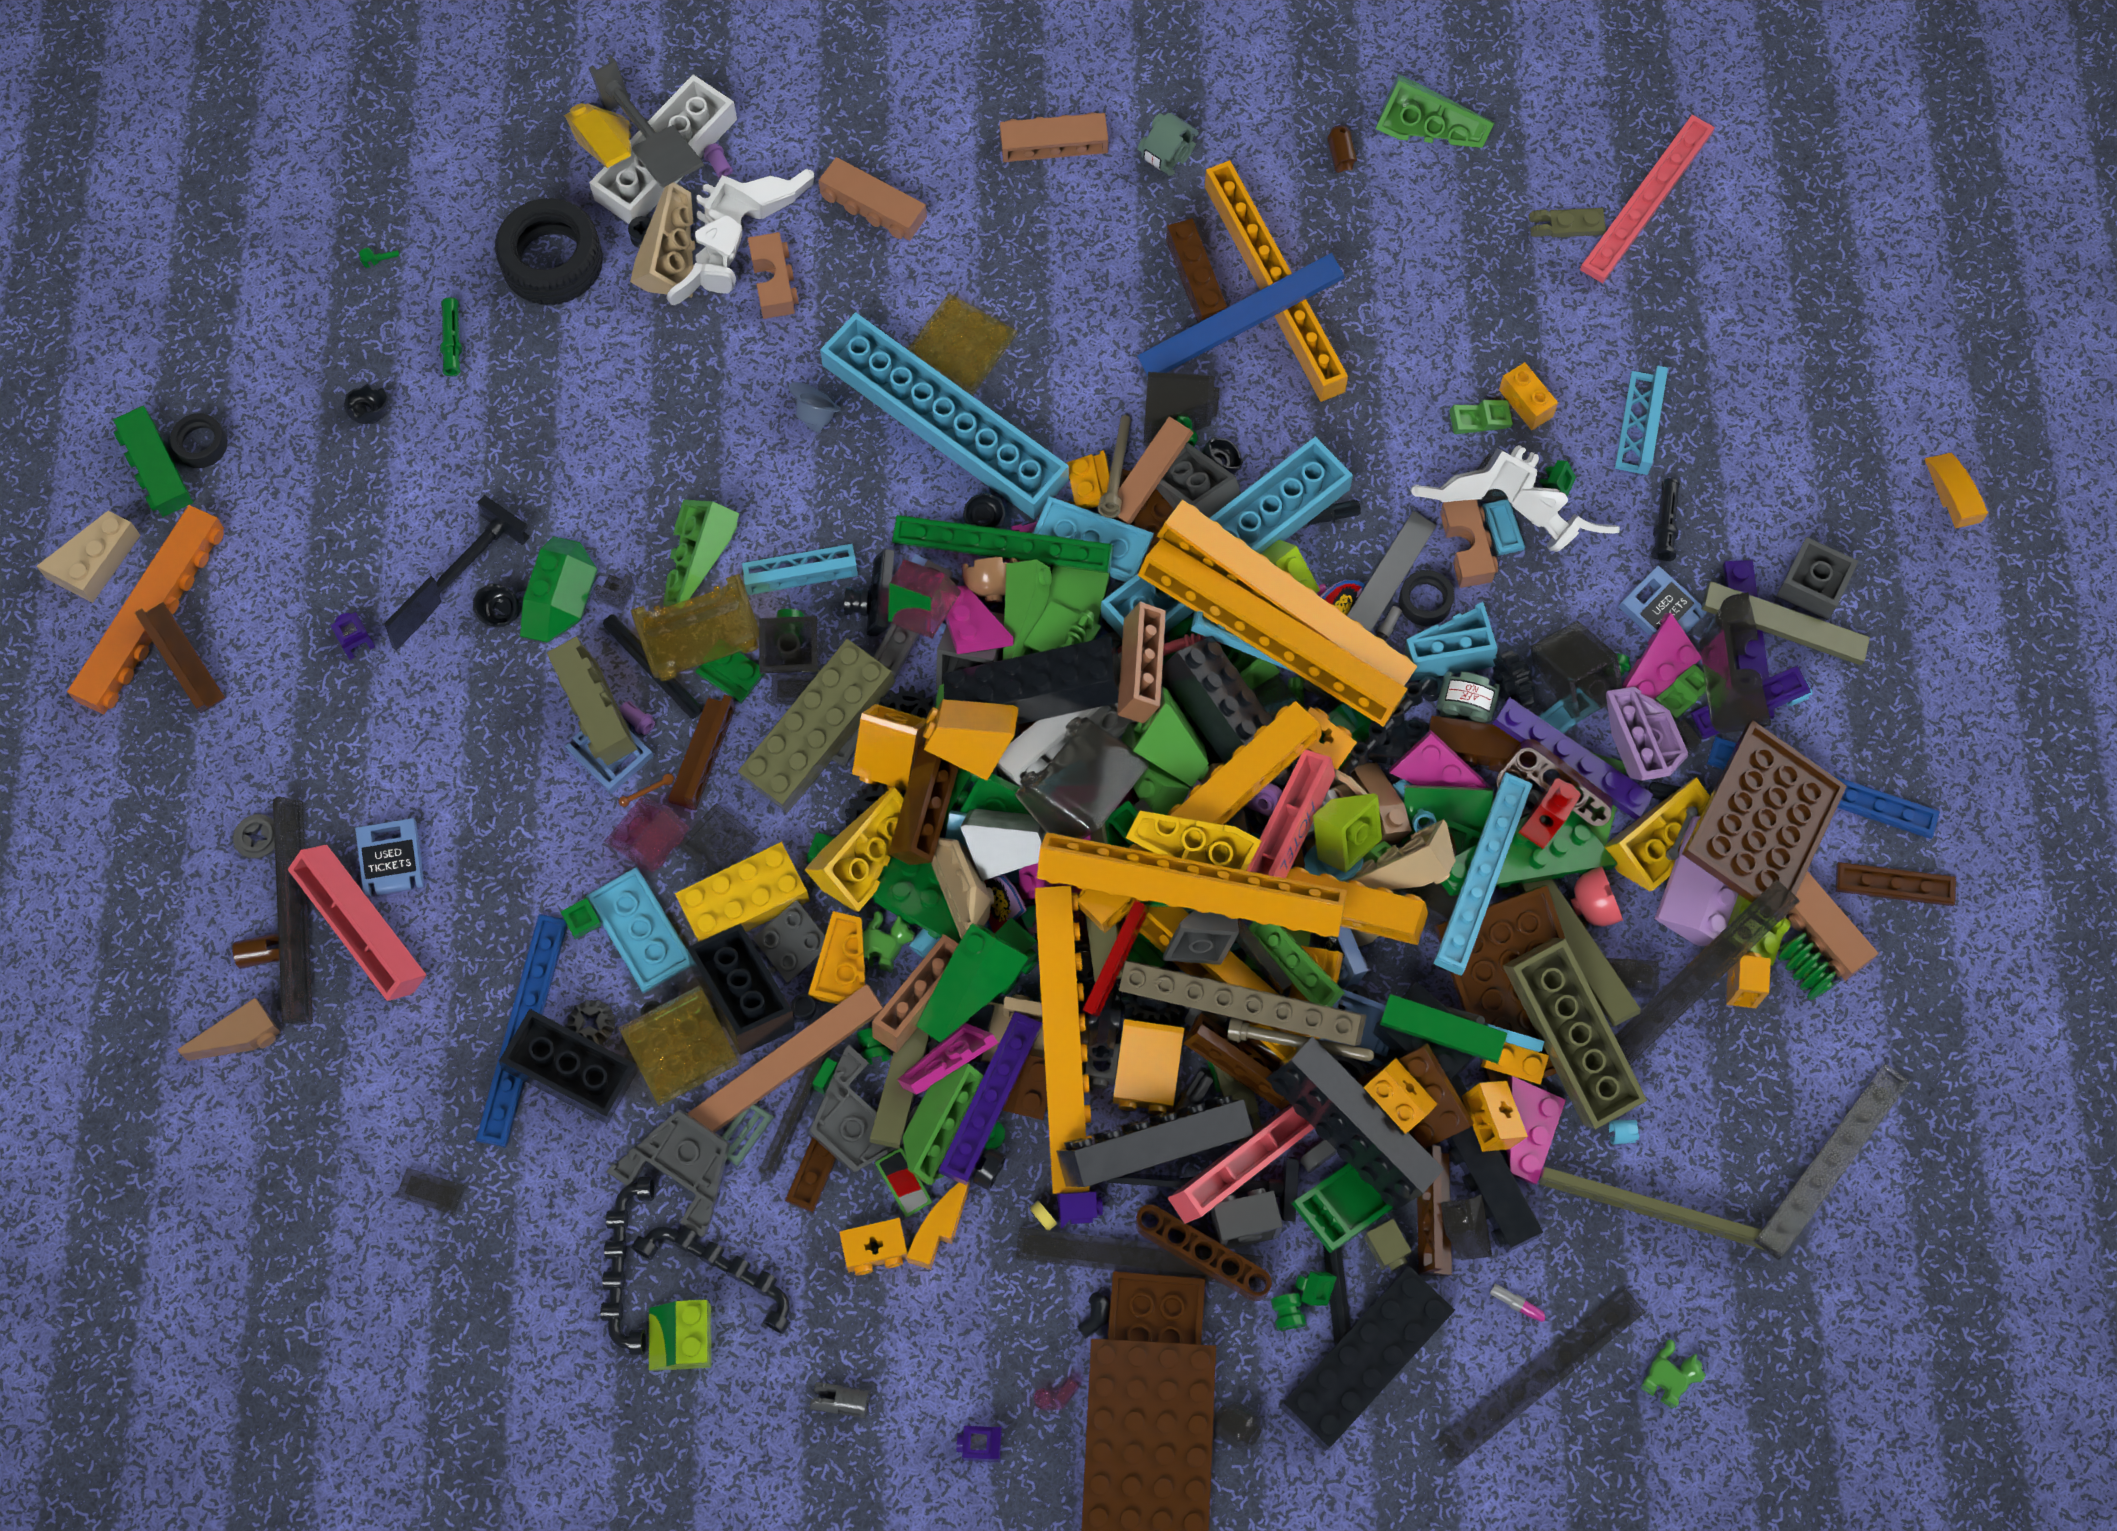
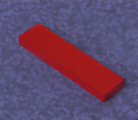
M1137 900L1134 901L1083 1008L1085 1012L1095 1017L1100 1015L1146 919L1149 908L1145 904Z

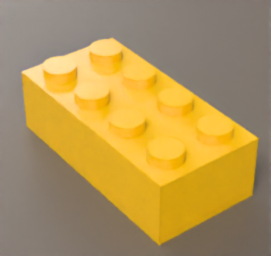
M782 842L675 893L698 942L740 923L744 930L748 932L779 916L794 901L798 900L801 905L810 901L807 890Z

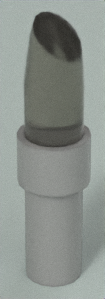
M1392 606L1386 619L1380 624L1376 637L1384 641L1387 638L1389 639L1394 630L1393 627L1402 613L1400 608Z

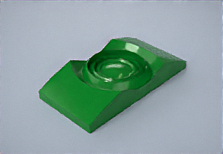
M1350 1163L1292 1203L1329 1253L1351 1241L1367 1227L1394 1209L1382 1200L1381 1195L1370 1184L1361 1179L1359 1173Z

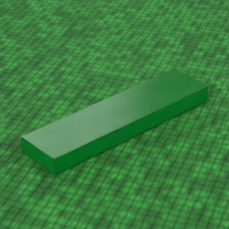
M1392 994L1388 997L1380 1023L1382 1026L1497 1064L1507 1036L1506 1032Z

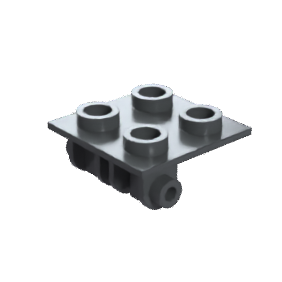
M796 900L753 939L785 981L789 983L820 956L825 935L799 901Z

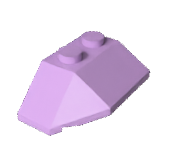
M1636 687L1606 692L1611 734L1629 778L1648 780L1670 776L1688 757V751L1670 710L1652 698L1641 694V691Z

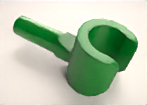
M364 248L360 250L359 255L364 267L371 268L368 264L369 261L375 266L379 261L398 257L399 252L396 250L374 254L370 248Z

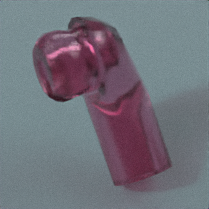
M1068 1377L1059 1390L1045 1391L1044 1388L1038 1389L1034 1393L1033 1399L1036 1406L1044 1411L1061 1410L1071 1400L1080 1386Z

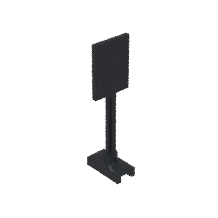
M484 495L477 504L480 516L490 522L484 528L485 531L439 577L437 582L435 578L430 576L384 623L392 648L397 651L441 604L440 593L449 587L493 540H497L505 533L521 545H524L530 538L524 532L528 525Z
M1284 1156L1281 1179L1269 1178L1268 1181L1248 1180L1234 1192L1248 1193L1262 1188L1266 1192L1274 1191L1275 1197H1280L1281 1219L1283 1221L1296 1222V1209L1292 1203L1297 1199L1299 1159L1297 1157ZM1129 1173L1106 1181L1107 1183L1181 1188V1186L1185 1185L1195 1176L1179 1178V1176Z

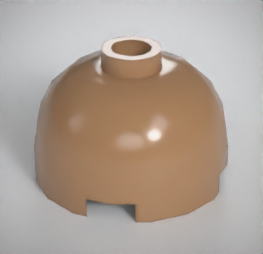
M1002 557L974 560L973 567L963 564L961 568L964 584L978 598H985V603L1002 602V596H1005L1007 563H1003ZM1010 558V563L1018 562L1016 558Z

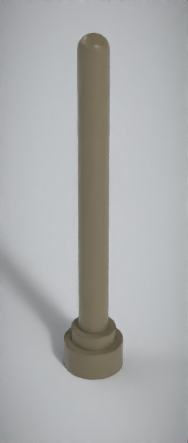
M1123 415L1120 418L1107 493L1101 496L1099 500L1098 512L1107 518L1118 516L1121 510L1122 502L1118 496V489L1131 424V418L1128 415Z
M1231 1017L1227 1039L1241 1042V1040L1247 1041L1248 1038L1299 1047L1310 1037L1250 1026L1249 1022H1245V1020ZM1316 1039L1329 1054L1363 1061H1371L1374 1058V1052L1370 1049Z

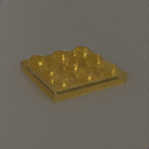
M948 293L907 350L964 391L974 396L1017 336V331Z
M701 986L619 1027L658 1106L739 1065Z

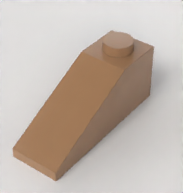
M1377 762L1358 765L1351 773L1352 779L1367 794L1374 793L1378 795L1382 840L1378 844L1384 840L1389 845L1399 843L1412 831L1404 803Z
M254 998L177 1050L187 1061L255 1050L258 1047H268L276 1040L275 1036L281 1032L263 1005Z

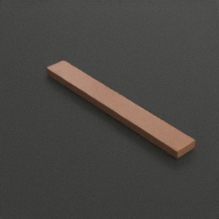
M866 984L687 1114L713 1132H717L871 1021L884 1007L870 986Z

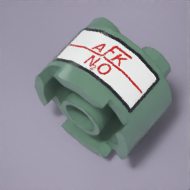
M1159 113L1151 124L1153 128L1148 137L1145 136L1140 141L1137 150L1142 153L1141 156L1146 162L1171 176L1175 174L1173 170L1178 162L1184 164L1192 154L1196 143L1192 140L1194 136L1199 135V132L1172 113H1167L1166 115Z
M1452 672L1445 673L1436 705L1437 710L1440 711L1439 717L1452 719L1459 717L1472 722L1490 723L1495 713L1501 689L1500 685L1490 686L1488 685L1490 679L1473 673L1461 672L1460 677H1452Z

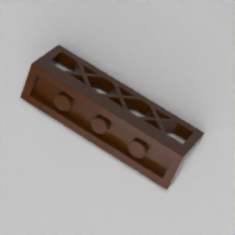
M164 602L147 612L142 608L135 612L140 623L200 713L226 699Z
M724 694L722 701L712 698L707 699L669 795V803L696 811L736 709L731 696Z
M1202 1013L1196 1016L1183 1043L1184 1045L1278 1109L1283 1110L1290 1105L1283 1096L1273 1090L1272 1085L1266 1080L1269 1074L1277 1067L1275 1064L1264 1058L1243 1041L1235 1042L1228 1040V1031Z
M1432 1145L1425 1150L1444 1170L1425 1193L1417 1197L1418 1273L1421 1275L1450 1276L1452 1275L1449 1153H1441V1146Z

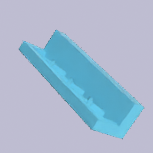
M1657 366L1654 375L1636 371L1631 372L1615 469L1648 475L1653 463L1668 372L1667 367ZM1636 379L1652 382L1651 390L1641 395L1635 387ZM1648 396H1649V402H1647V401L1645 400V398L1648 397ZM1641 402L1647 409V413L1637 419L1631 411V406ZM1629 418H1631V419L1633 420V422L1630 423V424H1629ZM1636 425L1643 433V437L1633 443L1627 435V430ZM1625 441L1629 444V446L1626 448H1624ZM1641 444V449L1639 450L1636 446ZM1632 449L1639 457L1638 466L1622 463L1623 454Z
M852 544L742 563L747 595L858 576ZM848 552L849 554L848 557L833 559L839 553ZM811 558L820 560V562L805 564ZM782 563H790L791 565H793L791 567L777 569ZM761 567L765 570L749 574V569Z

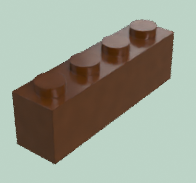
M1193 218L1167 225V245L1197 323H1200L1226 309L1227 305Z
M1432 715L1428 724V732L1431 730L1471 768L1476 767L1478 764L1488 766V769L1491 771L1499 772L1501 765L1521 743L1492 724ZM1531 751L1522 753L1523 758L1531 761L1537 758Z
M924 746L918 747L888 852L889 855L908 865L932 863L959 768L924 750Z

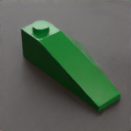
M972 923L956 947L916 1026L942 1043L964 1025L976 1012L992 1002L993 998L1004 989L1009 988L1016 981L1030 957L983 925Z

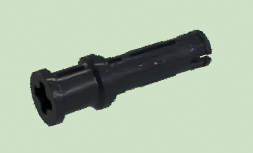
M1668 478L1664 479L1661 484L1658 525L1653 529L1655 547L1651 550V557L1653 559L1672 561L1676 558L1677 552L1674 549V545L1679 533L1675 526L1680 482L1676 479Z

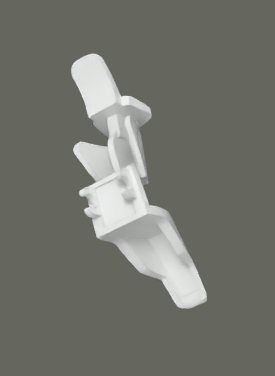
M805 169L791 180L767 176L747 183H741L722 175L716 187L709 184L703 185V191L709 192L710 197L703 198L697 195V202L705 207V214L698 211L697 218L705 222V226L695 232V238L698 243L706 247L696 254L697 263H695L690 274L668 292L667 300L670 304H679L689 297L700 285L708 291L730 293L735 287L736 276L728 266L734 260L742 238V217L747 215L756 219H764L795 202L802 193L813 186L814 172Z
M1516 446L1510 455L1497 448L1483 469L1456 474L1440 488L1414 484L1410 489L1411 493L1416 497L1437 499L1441 502L1482 499L1488 490L1500 489L1507 495L1512 507L1531 521L1532 524L1538 527L1542 526L1552 536L1551 540L1547 543V548L1554 552L1560 551L1579 534V528L1599 533L1620 532V526L1591 523L1583 520L1576 514L1567 522L1561 518L1558 511L1568 502L1566 494L1559 492L1558 489L1533 487L1537 476L1535 466L1538 463L1539 457L1537 454L1530 452L1528 458L1523 460L1522 455L1526 449L1521 446Z

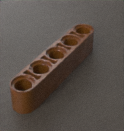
M1145 1205L1138 1211L1136 1229L1146 1239L1249 1300L1261 1301L1268 1295L1272 1281L1269 1273L1155 1205ZM1146 1215H1153L1157 1218L1158 1224L1153 1228H1148L1142 1224L1141 1219ZM1178 1230L1183 1233L1185 1240L1179 1244L1172 1243L1168 1238V1234L1171 1231ZM1200 1246H1205L1211 1251L1212 1256L1206 1260H1201L1195 1255L1194 1250ZM1226 1262H1232L1237 1266L1238 1273L1228 1276L1223 1273L1221 1266ZM1253 1278L1261 1279L1265 1284V1289L1261 1292L1253 1291L1249 1287V1280Z

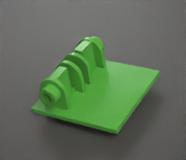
M1051 601L1023 645L1037 652L1092 641L1100 630L1101 625L1094 622V614L1089 610L1077 614Z

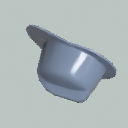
M800 382L789 384L788 389L796 398V417L813 431L820 432L823 426L829 425L834 413L841 411V408L828 395L814 387Z

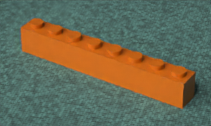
M188 505L67 690L68 694L76 702L105 715L108 708L112 709L116 705L119 691L123 685L131 682L134 676V668L139 661H143L149 653L148 646L152 642L135 612L141 608L147 612L162 602L165 603L171 614L176 612L179 606V598L184 591H188L192 587L197 570L207 564L209 560L208 553L214 545H218L223 539L224 527L217 517Z

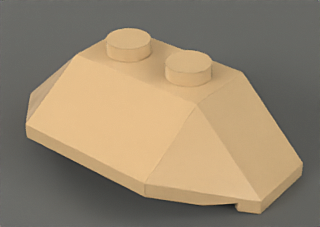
M939 838L931 864L962 939L972 923L983 926L986 924L990 917L991 905L994 904V895L990 887L986 888L985 880L981 881L970 851L958 840Z

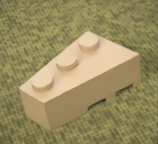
M107 511L36 567L47 580L93 603L141 535L132 522Z

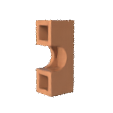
M780 232L748 237L754 273L767 271L774 274L771 280L756 284L763 319L795 314L794 304H799L796 288H790L789 281H794L792 266L785 263V258H790L787 242H781Z
M1476 499L1443 502L1440 516L1446 538L1463 537L1471 545L1469 550L1456 552L1453 561L1459 588L1492 583L1495 573H1498V563L1496 557L1491 556L1490 548L1492 543L1490 533L1484 530L1485 515L1483 507H1478Z

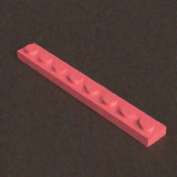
M1691 115L1583 262L1580 271L1601 283L1605 282L1713 134L1715 127Z

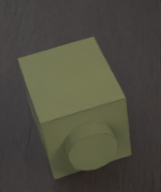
M1394 1219L1366 1233L1364 1239L1381 1270L1390 1267L1391 1271H1395L1408 1263L1406 1258L1409 1257L1412 1251Z

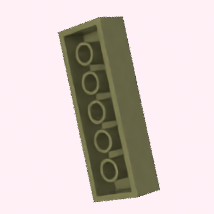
M846 639L738 770L742 779L788 813L831 762L833 756L848 741L847 739L858 729L861 714L874 704H878L881 697H884L896 682L892 671L849 639Z
M1554 937L1502 965L1539 1039L1545 1041L1543 1047L1549 1055L1584 1126L1596 1130L1647 1101L1566 939Z

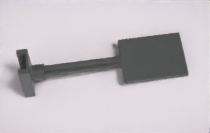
M612 55L607 58L609 63L597 70L594 66L589 67L604 108L611 110L619 105L646 138V140L631 148L661 188L704 166L703 161L674 125L658 133L654 131L630 101L617 62Z

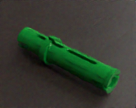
M448 297L441 301L443 342L440 344V352L443 354L442 372L444 375L452 377L459 375L461 372L459 354L462 353V345L459 343V301Z

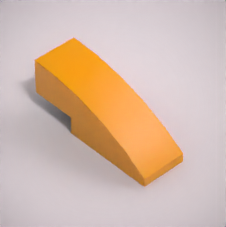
M1952 453L1925 458L1943 508L1947 507L1955 529L1982 523L1988 514L1987 508L1975 483L1960 461Z
M960 1182L957 1183L933 1207L913 1239L906 1257L908 1263L931 1270L940 1241L953 1243L970 1188V1182L967 1185Z

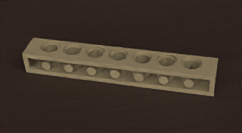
M1125 961L1119 991L1353 1046L1361 1044L1367 1016L1135 961Z

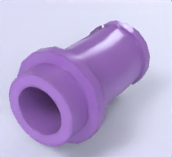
M716 143L708 145L704 149V158L711 163L717 177L720 179L722 175L732 174L733 169L723 155L724 149L722 146H718Z
M631 701L621 705L619 709L623 718L635 727V732L646 735L653 729L655 721L651 714H645Z

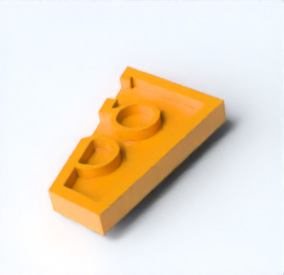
M833 911L808 995L813 999L840 1004L866 985L862 918Z

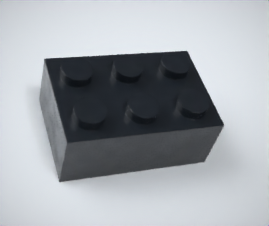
M1418 982L1402 997L1452 1014ZM1381 1019L1376 1023L1373 1034L1398 1057L1428 1043L1451 1083L1476 1058V1056L1380 1025Z

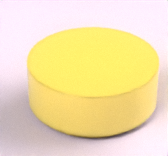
M1038 1200L1030 1206L1031 1212L1046 1230L1050 1231L1057 1225L1054 1218Z

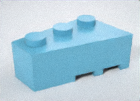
M1483 602L1477 604L1475 609L1463 615L1459 613L1453 616L1452 620L1440 626L1438 624L1406 640L1405 656L1417 665V668L1410 677L1411 681L1421 680L1427 676H1444L1447 672L1456 674L1494 667L1493 659L1496 658L1495 655L1498 648Z

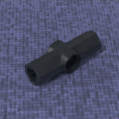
M1116 982L1100 1015L1095 1017L1090 1014L1087 1054L1091 1055L1096 1061H1106V1059L1113 1057L1115 1037L1119 1031L1121 1015L1119 1005L1122 991H1119L1120 985Z

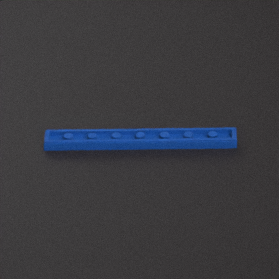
M1330 253L1137 355L1149 380L1155 379L1345 279V276L1333 253Z
M1715 737L1707 764L1724 770L1737 743ZM1834 776L1847 785L1837 808L1929 839L1933 838L1940 811Z
M538 915L477 1133L476 1141L479 1143L507 1147L524 1081L502 1070L499 1060L529 1009L543 1015L567 929V923L563 918Z

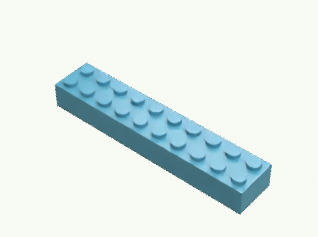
M856 312L820 349L823 367L1032 519H1035L1042 512L1048 497L1054 498L1069 481V465Z
M1315 436L1209 519L1218 522L1223 529L1233 536L1242 539L1247 546L1261 554L1277 540L1285 541L1347 493L1351 487L1353 474ZM1138 574L1101 601V616L1122 639L1124 618L1139 602L1166 610L1164 635L1194 612L1191 608L1140 578Z

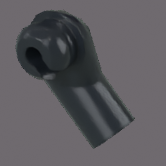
M1095 1292L1089 1297L1088 1302L1091 1305L1090 1317L1077 1326L1085 1339L1108 1322L1110 1302L1100 1292Z

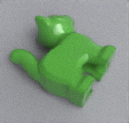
M876 911L873 920L863 933L864 964L873 967V957L878 956L880 957L878 962L880 969L892 973L894 969L893 962L899 955L901 947L906 943L912 942L915 933L911 930L909 923L902 920L901 916L896 918L891 927L890 934L878 930L883 922V914L880 911Z
M1669 1339L1666 1341L1665 1347L1653 1358L1648 1367L1647 1376L1644 1377L1640 1386L1642 1390L1654 1396L1657 1386L1663 1388L1665 1393L1660 1401L1673 1409L1678 1406L1679 1398L1686 1392L1689 1385L1697 1382L1701 1383L1705 1379L1706 1374L1703 1371L1702 1362L1697 1359V1354L1686 1358L1682 1362L1680 1370L1668 1361V1357L1675 1351V1342Z

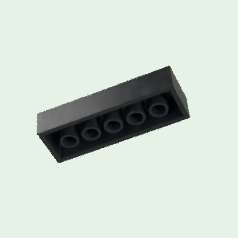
M1111 636L943 673L944 699L1014 705L1018 707L1016 725L1118 703L1120 661Z
M1212 636L1177 651L1162 666V677L1224 764L1232 759V755L1241 745L1246 746L1254 739V734L1259 728L1264 725L1268 726L1273 722L1272 717L1265 711L1254 692L1248 687L1238 670L1232 665L1222 651L1221 646ZM1299 757L1270 783L1279 787L1283 792Z
M1313 1036L1289 1053L1266 1078L1272 1085L1273 1090L1283 1096L1293 1106L1295 1112L1305 1118L1315 1128L1316 1133L1337 1150L1340 1158L1349 1162L1359 1173L1361 1179L1370 1184L1381 1195L1382 1200L1395 1210L1424 1194L1444 1170L1408 1132L1405 1134L1370 1094Z
M1232 1095L1216 1096L1204 1100L1205 1105L1198 1104L1194 1106V1104L1179 1107L1176 1109L1178 1114L1176 1112L1168 1114L1164 1112L1150 1116L1149 1123L1148 1121H1134L1121 1125L1122 1131L1120 1129L1112 1131L1108 1129L1094 1133L1093 1140L1091 1138H1078L1064 1143L1065 1148L1056 1151L1065 1185L1067 1187H1087L1252 1136L1253 1131L1244 1099L1233 1100Z
M1411 1267L1406 1268L1279 1407L1325 1451L1328 1450L1451 1316L1455 1309Z

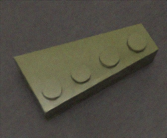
M576 636L548 651L547 655L559 677V683L569 697L568 703L575 715H578L580 719L578 725L585 737L588 736L591 741L587 745L594 758L600 757L608 766L637 750V746L598 662Z

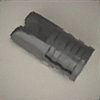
M822 1382L815 1383L814 1392L816 1394L835 1397V1400L821 1399L820 1397L813 1398L810 1402V1409L866 1418L870 1390L853 1389L852 1387Z

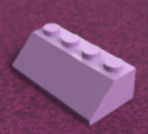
M1695 816L1692 818L1679 850V857L1675 861L1654 919L1698 946L1721 944L1738 893L1682 855L1700 816Z

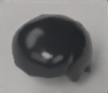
M366 384L346 394L344 409L353 421L360 424H374L384 417L388 405V396L383 388L375 390L369 384Z
M1213 437L1203 448L1202 453L1232 474H1235L1243 464V459H1240V452L1235 444L1225 438ZM1222 457L1225 459L1226 465L1222 464Z
M980 493L971 497L965 504L963 518L967 525L997 529L1003 526L1006 517L1005 507L1000 498L989 493ZM991 518V519H990L988 522H986V523H981V522H979L980 520H985V519Z
M493 583L487 584L479 589L473 598V611L482 623L492 627H505L516 619L519 613V599L512 590L505 586ZM495 608L504 613L505 615H496Z

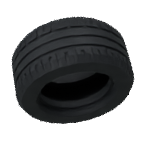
M542 198L529 201L508 214L496 234L495 253L503 277L513 292L529 302L532 301V303L541 305H556L572 301L590 289V286L594 284V281L597 280V276L600 274L603 254L595 225L583 209L569 201L557 198ZM549 234L565 235L577 244L575 252L570 259L557 268L547 270L536 269L522 261L524 250L532 241L540 236Z

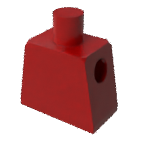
M1555 778L1541 794L1518 833L1544 849L1567 820L1581 796L1580 792L1572 784L1566 783L1560 778ZM1541 816H1549L1551 818L1550 822L1547 825L1543 824L1540 820Z

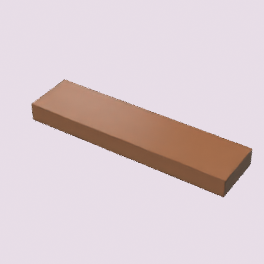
M1170 416L1119 488L1118 496L1122 504L1120 514L1116 517L1129 525L1132 523L1193 435L1192 430Z

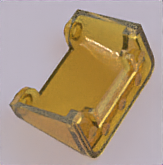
M740 574L726 578L727 585L721 590L718 585L713 587V592L660 609L659 605L655 606V612H647L644 606L630 610L654 678H660L661 681L670 680L676 677L678 672L740 651L750 653L759 648L758 644L762 642V636Z

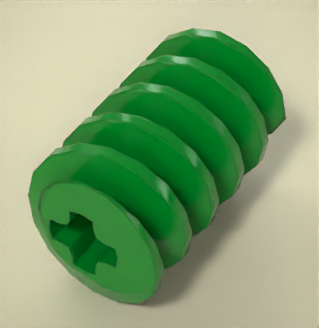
M1802 933L1778 950H1782L1778 960L1780 962L1790 960L1785 969L1787 971L1797 969L1792 977L1793 980L1804 979L1799 988L1802 991L1811 989L1807 998L1814 1000L1832 989L1839 982H1832L1836 975L1835 971L1824 972L1829 964L1827 961L1817 963L1821 952L1811 954L1810 950L1814 943L1803 944L1802 942L1807 934Z

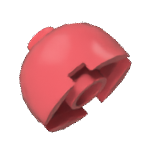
M1601 866L1584 873L1576 881L1574 887L1576 898L1570 899L1576 915L1583 914L1586 921L1594 926L1604 927L1623 921L1603 867Z

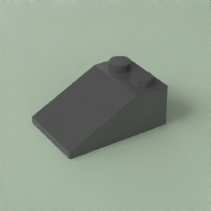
M1186 443L1156 487L1158 492L1174 510L1184 500L1188 504L1195 506L1208 518L1241 494L1236 476L1189 443Z

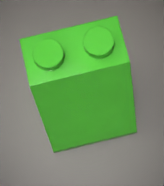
M1162 686L1160 707L1144 724L1138 722L1130 733L1133 752L1193 787L1197 780L1202 781L1209 770L1205 745L1169 691Z

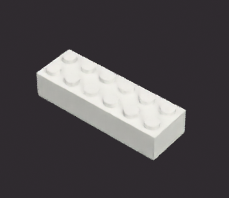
M692 75L654 114L648 123L656 133L674 125L701 158L705 154L704 149L708 145L716 143L735 123L737 116L734 101L695 75ZM640 131L631 138V147L646 140ZM632 148L630 157L609 168L604 167L589 182L594 200L628 224L636 217H646L658 204L664 190L634 154ZM682 178L678 179L674 183L677 184Z
M1119 653V654H1118V657H1119L1120 668H1121V653ZM1118 703L1038 720L1008 745L996 767L1002 779L1034 794L1033 787L1078 760L1086 765L1121 736L1128 723L1135 724L1137 721L1117 715Z

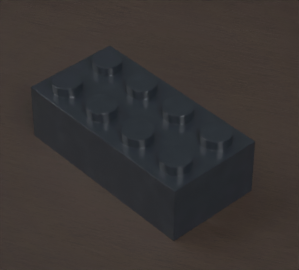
M741 923L686 947L690 968L740 1055L795 1031L793 1011Z
M529 1009L499 1060L502 1070L607 1125L637 1074V1065L532 1009Z

